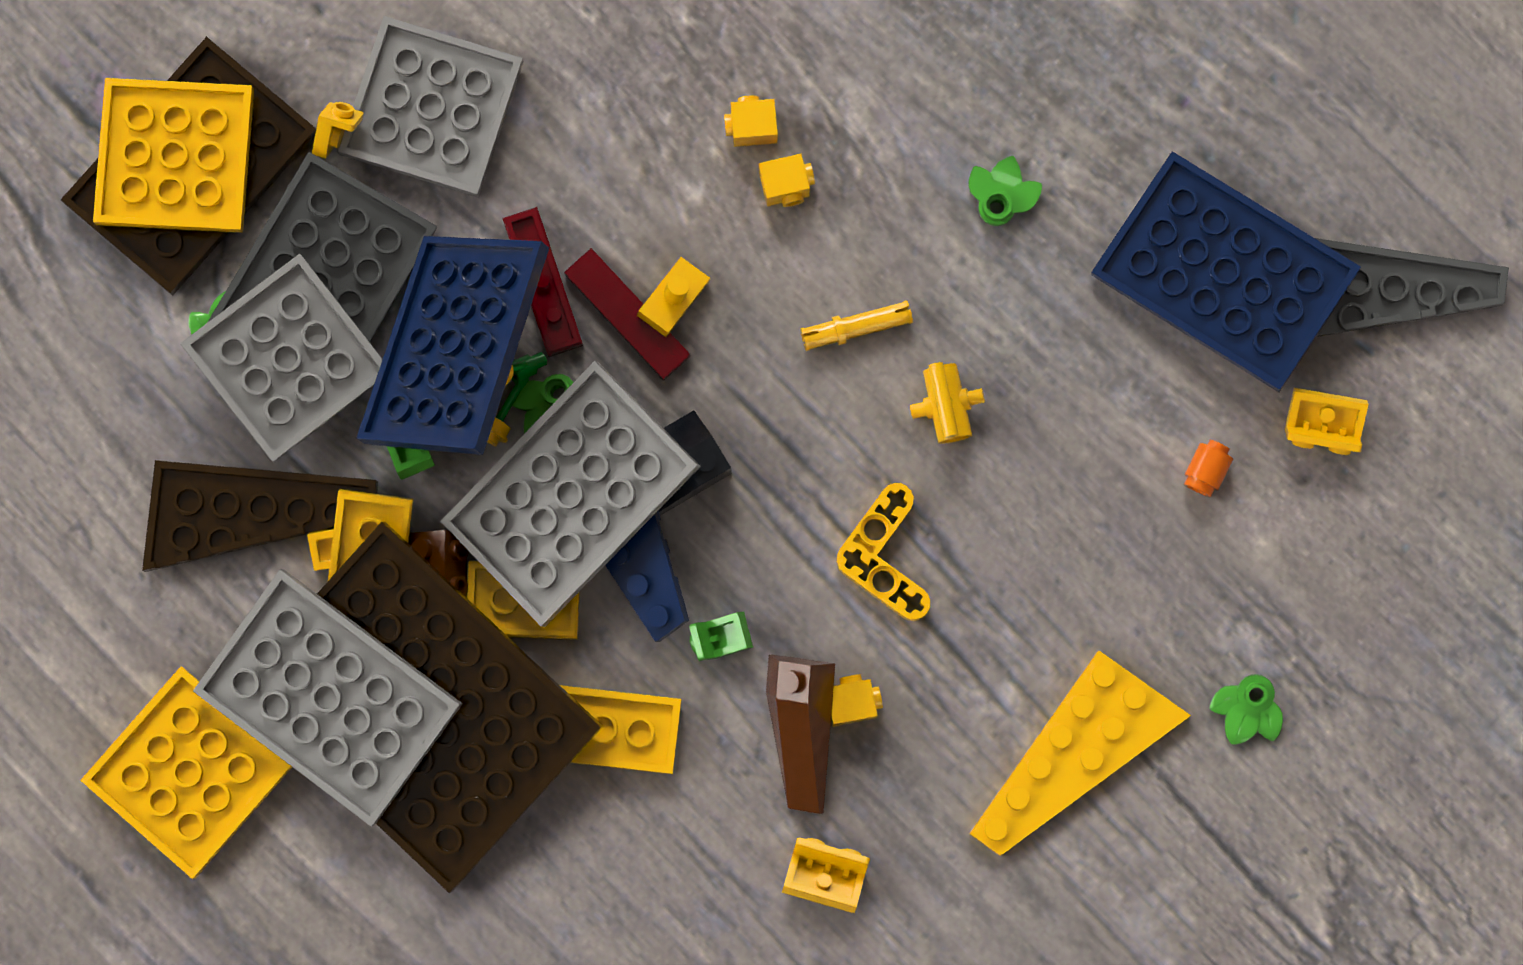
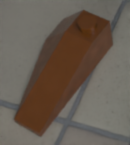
M772 654L768 658L766 695L787 805L789 809L823 814L835 663Z

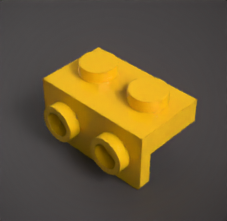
M1294 388L1285 425L1286 437L1292 441L1293 445L1301 448L1311 449L1314 448V445L1329 447V451L1340 455H1350L1351 451L1361 452V436L1369 405L1368 401Z
M797 838L782 893L855 913L870 858L862 856L861 853L853 849H838L825 845L819 839Z

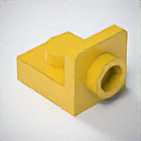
M329 102L318 117L312 154L326 159L334 148L340 147L345 130L353 132L363 120L364 113L355 110L353 106L344 102Z

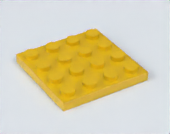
M105 78L93 222L96 225L243 233L254 88L252 85Z
M180 666L80 781L190 878L196 879L292 769V766L194 693L193 690L199 683V680L184 667Z

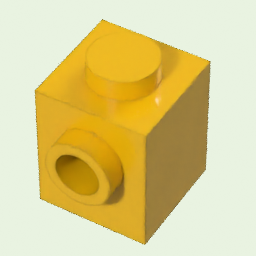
M749 95L739 97L737 99L738 102H731V114H724L726 136H733L734 147L777 143L775 99L759 100L758 96Z
M802 153L758 163L759 176L767 206L782 203L783 207H792L803 203L804 198L810 197L809 185H814L815 179L811 163L804 164Z
M861 674L839 678L840 685H836L833 688L832 727L877 718L876 709L883 708L879 686L872 687L871 679L862 680Z

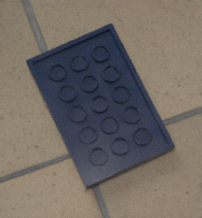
M1172 151L1092 270L1091 275L1264 384L1280 392L1359 273L1361 266Z
M423 237L356 439L368 445L477 455L484 454L549 251L547 245L542 241Z

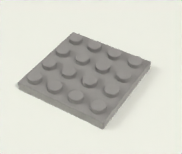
M384 16L353 105L355 110L364 113L363 120L353 132L345 130L338 150L339 155L479 198L524 62L523 58Z
M298 254L180 343L273 463L371 389L375 384L383 360L301 254Z

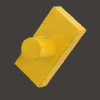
M680 257L639 309L637 316L667 337L709 283L710 277Z

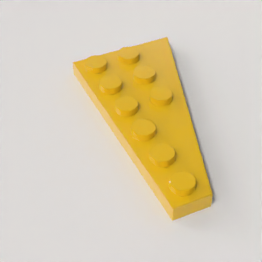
M1098 650L969 834L1001 856L1191 715Z

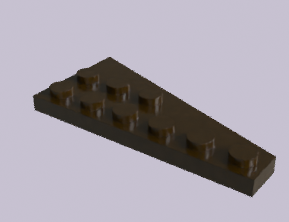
M155 460L142 571H153L294 538L311 532L332 529L335 523L339 489L377 494L378 481Z

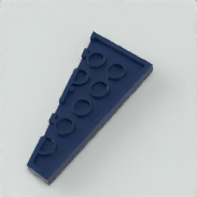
M659 510L605 565L655 642H661L689 621L679 581L674 576L668 555L670 553L667 539H664L661 530Z

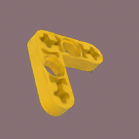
M893 483L881 492L842 545L837 554L836 564L843 575L908 621H917L922 619L930 608L928 593L878 557V554L913 506L914 496L912 491L902 483ZM900 491L905 495L903 502L906 506L904 508L897 506L890 517L897 520L892 524L885 515L877 513L875 510L880 507L885 512L891 501L887 495L889 493L896 495ZM878 520L884 524L886 533L882 539L871 540L865 535L864 527L869 521ZM855 551L860 552L859 560L867 567L871 560L877 564L869 572L866 581L859 578L864 573L859 567L854 565L851 569L846 568L847 559L843 556L846 552L849 554H853ZM881 571L890 573L894 579L893 588L887 592L877 591L872 583L875 574ZM900 582L908 586L902 591L905 595L913 598L917 594L922 598L919 603L923 607L921 612L918 610H913L911 613L905 610L907 603L900 597H898L896 603L889 600L897 592Z

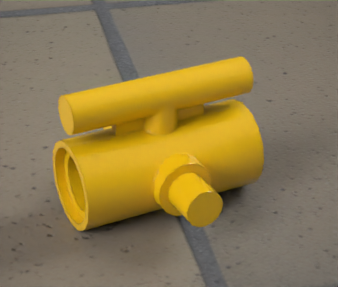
M943 362L928 365L929 368L923 371L928 397L923 398V402L910 405L912 418L916 419L925 416L928 419L933 418L938 444L957 442L972 437L967 410H971L972 405L985 403L983 389L968 391L967 388L962 389L957 364L955 363L943 364Z

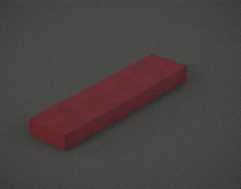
M535 207L502 218L509 240L542 241L549 247L531 304L548 357L582 347L583 343L538 208Z
M592 248L564 272L565 276L663 381L691 357L690 353L671 333L665 337L637 316L643 303Z

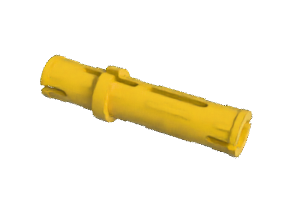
M905 300L898 304L840 318L837 315L831 317L832 319L829 322L800 328L802 341L805 342L804 348L806 351H810V349L836 342L838 345L846 344V340L905 324H912L911 309L908 310L909 303Z

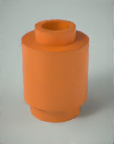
M1211 439L1208 444L1200 443L1184 474L1187 477L1184 485L1199 494L1211 497L1214 490H1219L1233 461V458L1228 455L1230 448Z

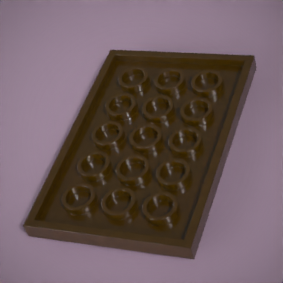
M207 36L167 80L252 85L254 88L244 215L315 136L316 128ZM97 158L62 197L61 201L173 296L229 232L96 225L93 222L98 167Z

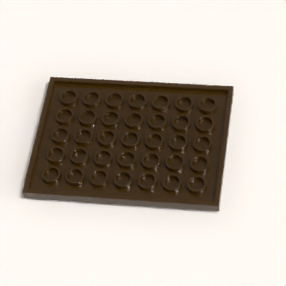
M381 522L322 587L317 595L462 703L454 717L376 823L448 893H451L600 731L603 725L386 522Z

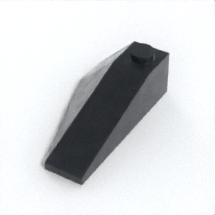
M694 410L664 427V429L701 467L659 509L660 516L732 474L731 466L713 436Z

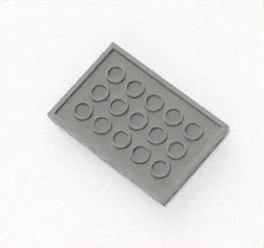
M594 361L441 522L541 627H546L701 466L599 362Z
M280 569L193 690L194 693L371 827L376 825L462 705L460 701L284 569Z

